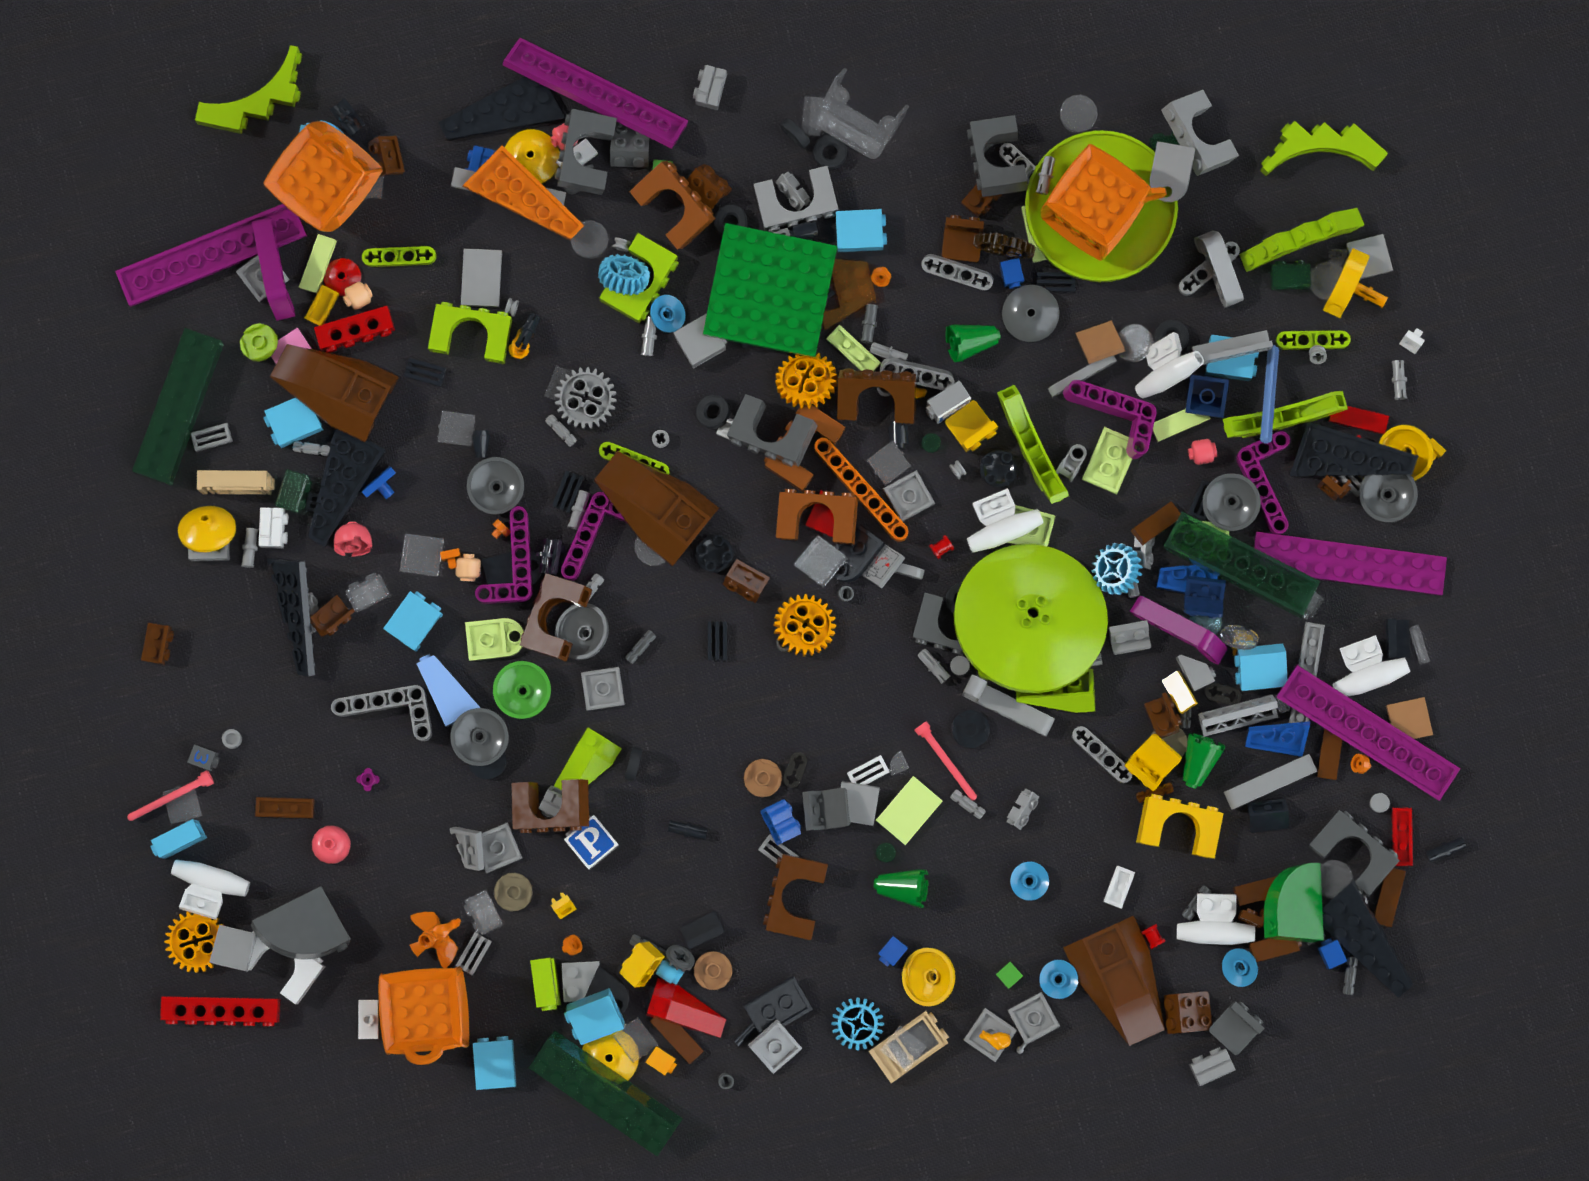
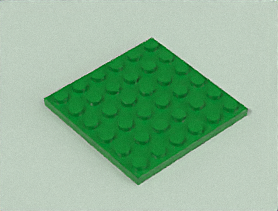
M725 223L703 335L815 358L837 246Z

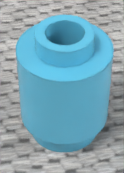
M662 960L656 969V975L668 983L676 985L684 972L680 969L676 970L674 966H669L670 962Z

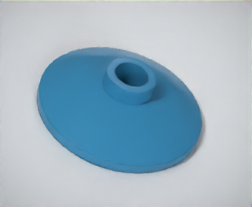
M662 295L653 301L650 316L652 322L659 330L671 333L679 330L684 324L685 309L676 297Z
M1024 862L1013 870L1010 883L1013 892L1021 899L1036 900L1047 891L1049 876L1045 868L1040 864ZM1029 877L1033 879L1031 885L1026 884V879Z
M1236 948L1224 956L1222 970L1224 976L1231 984L1237 987H1245L1256 979L1258 965L1256 959L1249 951Z
M1064 960L1051 961L1040 972V986L1044 993L1052 998H1066L1075 991L1078 985L1077 971L1070 963ZM1056 976H1061L1062 981L1060 983L1055 982Z

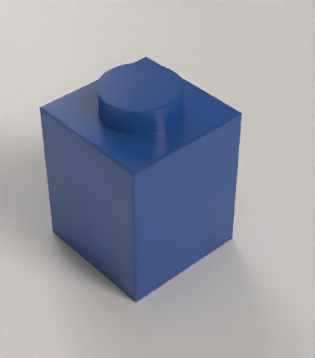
M1020 259L1000 262L1004 287H1009L1010 289L1021 287L1020 284H1023L1024 277Z
M892 936L878 953L881 956L879 960L887 967L889 964L894 966L908 948Z
M1330 938L1321 942L1322 946L1318 950L1327 969L1347 962L1338 940L1332 941Z

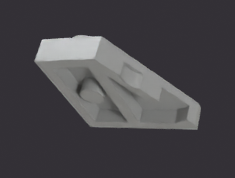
M460 827L450 828V833H455L459 844L456 847L462 857L464 867L477 871L484 869L481 831Z
M599 961L562 963L564 1002H575L585 998L599 966Z

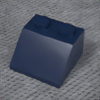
M1191 374L1185 413L1224 418L1229 380Z

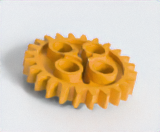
M820 353L815 358L795 354L794 359L788 356L789 362L782 361L783 367H778L779 373H776L777 380L775 382L781 399L785 398L787 404L792 401L793 407L800 404V409L804 405H807L808 409H810L811 404L818 407L819 401L825 404L824 398L831 399L830 393H835L834 387H837L836 380L838 378L836 368L833 367L832 361L827 362L826 356L821 359Z
M807 594L804 595L803 599L797 595L796 601L790 597L789 604L784 601L782 604L784 608L779 607L777 611L780 614H776L774 617L779 620L773 624V626L779 627L774 631V634H780L777 640L784 641L782 647L788 645V652L795 649V655L802 651L803 657H805L807 651L813 656L814 650L820 653L821 647L826 649V642L831 643L832 641L829 636L835 635V632L831 630L836 628V624L831 623L835 620V617L829 616L832 610H826L827 603L823 606L821 605V598L817 602L814 601V595L811 599H808ZM797 609L805 610L806 615L800 616L797 613ZM820 619L822 626H816L813 620ZM804 622L808 624L806 628L802 627ZM787 625H794L796 627V631H789ZM804 635H810L813 641L807 642L804 639Z
M187 911V917L179 914L181 920L173 919L176 925L168 926L172 932L165 933V935L170 937V940L164 941V943L170 944V947L165 950L172 951L169 958L175 957L176 959L173 964L180 962V969L187 966V972H190L194 967L195 973H198L199 967H201L203 972H205L207 965L210 968L214 967L212 963H209L212 951L206 953L204 945L210 942L214 947L219 928L217 923L220 919L212 920L195 913L192 915L191 912ZM201 924H206L208 927V931L204 935L199 932ZM183 929L189 932V937L186 940L180 937ZM213 935L212 939L198 942V946L190 944L180 947L182 943L194 941L195 936L196 938H204ZM188 948L194 950V956L190 959L185 955Z

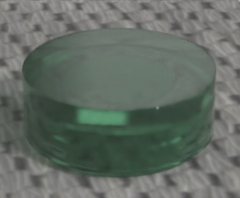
M929 433L923 437L922 447L926 452L934 453L939 450L941 440L938 435Z
M889 843L879 845L876 851L877 858L882 862L892 861L896 854L895 848Z

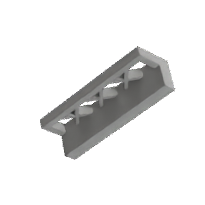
M1267 330L1193 346L1192 352L1198 351L1202 355L1204 365L1271 350L1273 344L1272 341H1269Z
M1268 695L1199 713L1202 734L1205 737L1277 718V701L1273 695ZM1272 710V713H1270V714L1264 715V714L1260 713V712ZM1253 715L1251 719L1245 720L1244 718H1242L1245 716ZM1234 720L1232 724L1227 725L1224 723L1226 721ZM1216 724L1213 729L1206 730L1207 726Z

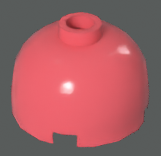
M348 522L335 533L334 551L337 554L345 556V553H352L351 557L362 556L369 553L370 547L372 548L370 532L366 527L357 522Z
M325 826L314 835L312 850L320 861L327 864H336L348 856L351 840L342 828Z

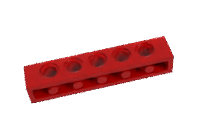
M161 997L160 1020H166V1024H177L178 1020H185V1024L197 1025V1021H205L204 1025H216V1021H224V1025H236V1022H243V1026H255V1022H263V1026H274V1022H280V999ZM180 1005H183L186 1008V1014L184 1016H180L177 1013V1009ZM200 1005L206 1009V1013L202 1017L197 1014V1008ZM219 1006H223L225 1009V1014L222 1017L216 1014V1009ZM239 1006L243 1007L245 1011L242 1017H237L235 1014V1010ZM257 1007H262L264 1010L261 1018L255 1016V1009Z

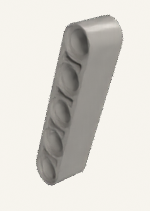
M1310 754L1227 790L1224 794L1231 809H1235L1317 772V769Z

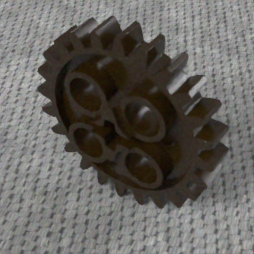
M999 233L976 234L973 245L982 251L1012 259L1019 257L1023 259L1033 258L1036 248L1035 245L1028 243V241Z

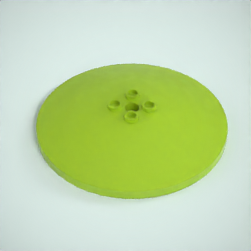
M1103 130L1083 132L1063 140L1046 153L1045 156L1055 158L1052 173L1054 177L1051 179L1048 195L1036 193L1040 178L1038 174L1041 173L1044 157L1036 166L1030 178L1025 198L1027 226L1039 251L1051 264L1064 273L1078 279L1093 282H1111L1125 279L1147 268L1166 248L1176 225L1178 200L1164 202L1157 199L1145 203L1128 231L1102 261L1090 256L1067 241L1041 218L1040 211L1063 174L1088 144L1100 148L1122 162L1149 186L1155 152L1150 147L1126 134ZM1165 187L1167 192L1165 198H1168L1172 195V189Z
M1019 544L1004 547L980 560L966 575L961 584L954 608V626L958 642L970 663L983 676L1002 687L1025 693H1042L1060 689L1080 678L1095 662L1103 647L1107 633L1108 617L1101 589L1096 585L1097 582L1093 579L1090 572L1080 562L1060 550L1037 544ZM1028 610H1036L1038 616L1035 618L1030 617Z

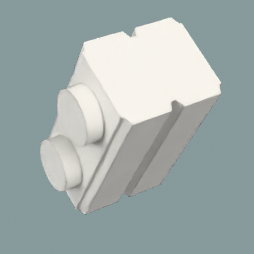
M260 508L259 547L284 548V544H287L288 535L287 532H284V527L288 525V513H285L283 508Z

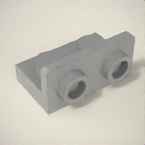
M1147 620L1109 627L1110 642L1114 655L1151 648Z

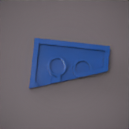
M1220 561L1160 568L1156 588L1185 594L1187 576L1217 579Z
M1310 721L1249 727L1245 747L1302 757L1310 728Z

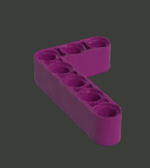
M269 217L252 221L265 292L275 319L279 321L295 317L293 303L285 285L272 219Z
M1073 380L1064 388L1063 395L1070 402L1132 421L1126 448L1127 455L1130 458L1138 459L1148 451L1156 417V408L1153 404L1080 380ZM1071 387L1076 389L1077 394L1072 392ZM1089 393L1094 395L1095 400L1090 398ZM1107 399L1111 400L1113 405H1110ZM1125 405L1130 407V411L1125 408ZM1142 410L1147 412L1148 417L1143 414ZM1139 428L1143 429L1144 434L1139 432ZM1135 445L1140 448V452L1135 449Z
M1283 431L1272 434V441L1268 444H1264V442L1259 440L1242 448L1236 456L1243 476L1250 479L1257 489L1264 487L1267 490L1266 496L1260 495V511L1270 532L1282 535L1288 529L1289 524L1259 461L1284 450L1288 446L1290 437ZM1276 437L1284 438L1285 445H1278ZM1265 445L1268 448V452L1265 454L1261 453L1258 450V446ZM1244 452L1248 453L1251 457L1250 461H1243L1241 454ZM1256 470L1259 477L1257 479L1251 478L1249 471ZM1267 504H1272L1275 507L1274 513L1266 511ZM1280 521L1284 526L1283 530H1276L1274 523Z
M597 492L593 495L562 565L561 573L566 580L574 581L578 578L605 514L626 522L620 513L617 514L613 511L614 505L603 492ZM604 497L606 503L603 506L596 505L597 498ZM592 514L598 516V521L594 524L588 522V517ZM583 532H589L591 534V537L588 541H582L580 539V536ZM576 549L583 551V556L579 559L573 557V552ZM568 567L575 568L576 571L573 576L565 574V570Z
M514 507L510 512L513 583L488 584L477 587L475 596L483 604L525 602L532 597L529 516L523 507ZM523 512L524 518L517 521L514 519L515 513ZM517 531H524L525 537L518 540L515 538ZM525 550L526 556L518 559L516 557L517 551ZM519 569H526L527 575L524 578L517 577ZM504 588L508 589V596L500 598L499 591ZM520 588H527L528 594L525 597L518 596ZM482 590L489 591L490 594L487 599L480 598Z
M1139 595L1130 610V613L1143 621L1147 620L1149 624L1195 647L1206 659L1219 665L1228 650V647L1213 632Z

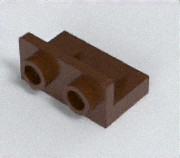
M378 136L368 142L371 157L383 170L379 178L384 175H396L405 172L397 136Z
M975 185L962 200L961 204L979 218L981 214L985 216L991 209V206H989L993 200L998 201L1003 194L982 197L981 190H977V185Z
M1326 475L1317 487L1335 501L1338 497L1342 499L1351 489L1348 485L1352 481L1348 479L1341 487L1339 486L1340 482L1335 477Z
M736 559L726 575L723 585L728 590L740 594L746 600L756 603L770 577Z
M336 595L310 616V623L321 637L326 634L331 636L339 630L337 627L339 624L342 623L344 625L352 619L350 615L355 610L353 608L349 610L338 595Z
M148 623L141 661L165 665V661H168L170 657L168 645L169 642H172L174 631H171L172 627Z
M1166 692L1162 693L1161 698L1144 703L1154 732L1161 739L1180 732L1179 725H1182L1178 714H1174V702L1171 697L1168 698Z
M1264 908L1260 911L1259 915L1251 909L1242 910L1238 913L1236 920L1255 926V929L1264 926Z

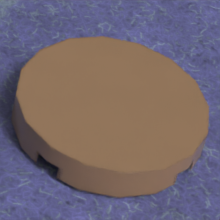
M755 760L745 770V786L754 796L769 797L776 793L781 786V771L771 760Z
M707 952L697 959L694 966V976L702 987L709 990H718L730 981L732 965L724 954Z

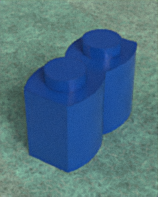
M784 799L761 810V815L777 845L801 834V825L792 816L793 810L790 803Z

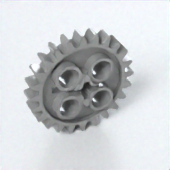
M580 367L577 374L572 370L573 376L571 377L565 374L567 380H560L563 386L556 387L560 394H555V397L560 399L555 402V405L561 406L557 411L558 413L564 412L562 419L568 417V424L574 421V427L577 428L581 424L583 430L587 424L590 429H592L593 423L599 427L600 420L606 423L605 416H612L609 410H615L611 403L617 402L616 399L612 398V396L616 395V391H610L614 385H608L610 378L603 379V372L597 375V369L590 373L589 367H587L586 372H583ZM578 382L585 383V388L581 391L575 389V385ZM597 388L603 390V394L600 397L593 395V391ZM570 392H574L583 397H585L586 394H588L591 400L602 402V404L598 405L590 400H586V402H583V399L581 397L570 395ZM571 400L579 402V405L574 409L568 406ZM594 406L597 408L595 414L589 415L586 413L587 408Z

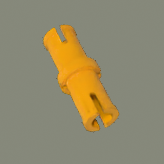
M1359 282L1354 291L1355 294L1363 297V300H1369L1381 306V308H1383L1388 299L1387 296L1374 291L1373 287L1370 286L1368 288Z

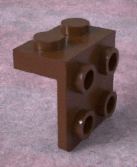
M703 164L695 168L687 181L691 190L696 191L700 195L701 202L712 210L722 197L729 194L732 188L725 179L720 178L714 173L715 171L712 167ZM676 193V197L684 204L682 197Z
M958 215L946 217L942 257L950 260L977 263L980 259L981 249L975 247L973 242L976 234L983 233L984 221H980V218L969 217V220L961 219V216Z
M1207 991L1164 995L1168 1034L1209 1030L1212 1025L1209 993Z

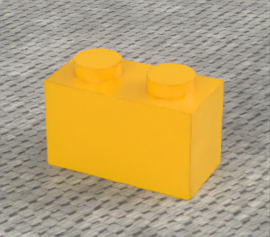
M650 942L636 944L632 949L633 953L623 962L622 969L619 972L634 988L645 986L665 957Z

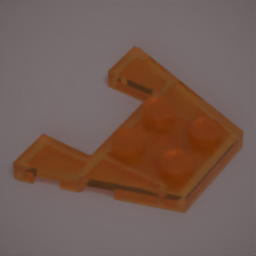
M835 259L832 277L840 308L824 311L823 325L825 330L876 300L868 262Z

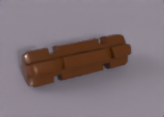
M1166 783L1162 787L1161 785L1158 786L1154 791L1148 789L1146 792L1136 793L1138 803L1144 802L1145 797H1151V794L1163 796L1165 793L1170 794L1174 792L1171 783Z

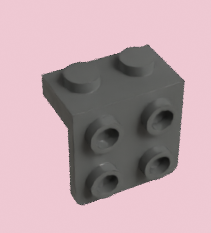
M616 123L610 147L611 166L648 168L650 138L623 124Z
M846 788L803 792L806 831L825 830L850 825Z
M1236 1001L1232 1002L1209 1028V1032L1234 1055H1238L1257 1034H1260L1265 1029L1262 1026L1263 1021L1256 1015L1252 1017L1247 1012L1249 1008L1241 1001L1239 1003Z

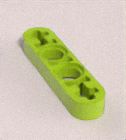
M429 246L370 248L363 252L362 261L368 267L430 265L435 262L437 255L435 250ZM408 251L414 254V258L411 261H406L403 258L404 254ZM416 251H419L420 255H425L426 251H429L433 256L429 257V260H426L425 257H419L420 261H417ZM382 252V262H379V258L373 259L372 262H369V260L366 259V257H369V253H372L373 256L378 257V253ZM386 253H394L395 259L392 262L385 261Z
M1284 331L1278 334L1275 343L1282 350H1310L1311 347L1320 345L1317 342V337L1324 335L1327 337L1328 342L1326 345L1321 346L1325 349H1344L1349 345L1351 338L1346 331ZM1292 335H1295V346H1292L1293 342H1287L1286 345H1283V342L1279 341L1283 336H1286V339H1293ZM1331 335H1334L1333 339H1338L1340 335H1343V338L1347 340L1344 341L1343 345L1340 344V341H1334L1333 345H1330ZM1299 336H1307L1309 340L1308 344H1299Z
M604 442L599 447L600 456L607 461H610L614 455L609 453L605 456L603 448L607 449L610 446L611 451L615 453L619 449V452L628 453L638 461L646 460L651 467L652 463H655L654 468L656 469L664 467L666 474L669 475L670 473L666 464L614 443Z

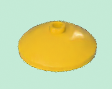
M535 129L520 131L512 136L505 146V149L541 184L547 182L556 173L559 166L556 163L559 157L558 146H553L550 136L545 132ZM533 152L534 156L529 158L527 154Z
M1398 425L1389 429L1381 437L1379 444L1405 452L1409 448L1412 454L1419 456L1413 475H1411L1414 481L1423 477L1431 468L1434 458L1433 446L1429 437L1421 429L1412 425Z
M203 506L188 512L181 519L178 526V535L182 544L196 552L219 550L233 539L236 532L233 516L227 510L216 506Z
M922 948L913 952L906 960L902 971L904 989L910 999L919 1005L935 1006L941 1004L950 996L955 984V970L951 960L945 953L935 948Z
M617 1031L586 1043L581 1051V1065L584 1073L592 1082L604 1087H615L627 1082L634 1075L639 1062V1053L635 1042L623 1031ZM606 1055H612L613 1060L611 1062L606 1061Z

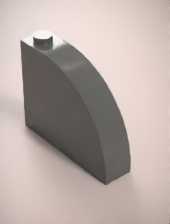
M321 886L252 920L251 923L253 931L267 947L283 956L294 959H315L335 951L339 953L347 949L350 943L349 935Z

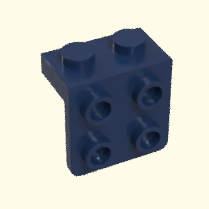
M1187 576L1184 613L1190 616H1207L1211 619L1222 618L1226 580Z

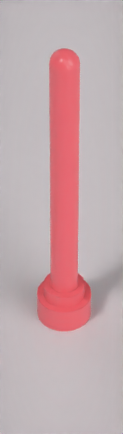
M926 721L914 730L917 735H921L922 738L924 737L967 796L972 801L976 800L977 795L930 733L931 726Z
M206 770L200 773L197 780L128 814L127 818L129 821H133L200 786L208 787L214 784L213 778L209 771Z

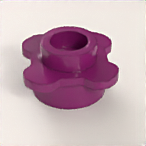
M366 768L361 776H357L356 781L364 786L365 791H370L374 784L379 783L380 779L372 773V769Z

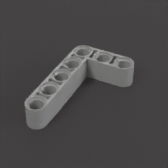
M971 675L962 696L1047 737L1055 720L1053 717L1025 703L1016 702V699L986 685L987 681Z
M418 685L338 698L331 704L332 712L339 717L409 706L414 736L420 741H428L432 737L426 692ZM419 689L422 695L419 699L415 700L412 698V692ZM396 693H401L403 696L402 701L399 703L393 701V696ZM377 696H382L384 699L381 706H375L374 699ZM359 699L364 700L365 703L362 709H356L355 703ZM339 703H344L346 706L342 713L336 711V706ZM422 708L425 711L424 716L420 719L416 718V710ZM422 727H426L428 730V734L425 737H419L418 731Z

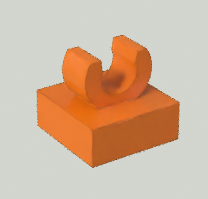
M459 548L440 552L441 560L443 562L448 561L450 569H455L457 567L456 559L462 558Z

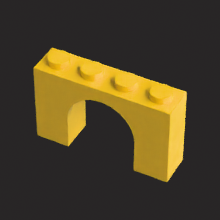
M1151 794V797H1145L1136 843L1158 847L1165 820L1174 813H1183L1193 821L1196 829L1192 855L1215 859L1224 814L1218 812L1219 808L1207 806V809L1199 808L1200 804L1189 802L1188 805L1181 804V800L1174 798L1166 801L1162 800L1163 796Z

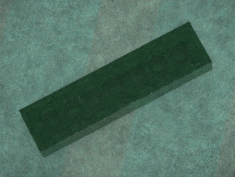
M184 328L132 470L135 474L172 486L189 441L190 433L193 430L224 344L221 340Z
M1181 512L1164 545V550L1301 619L1320 584L1319 580L1184 512Z
M556 1031L550 1035L529 1069L656 1156L662 1151L683 1119Z

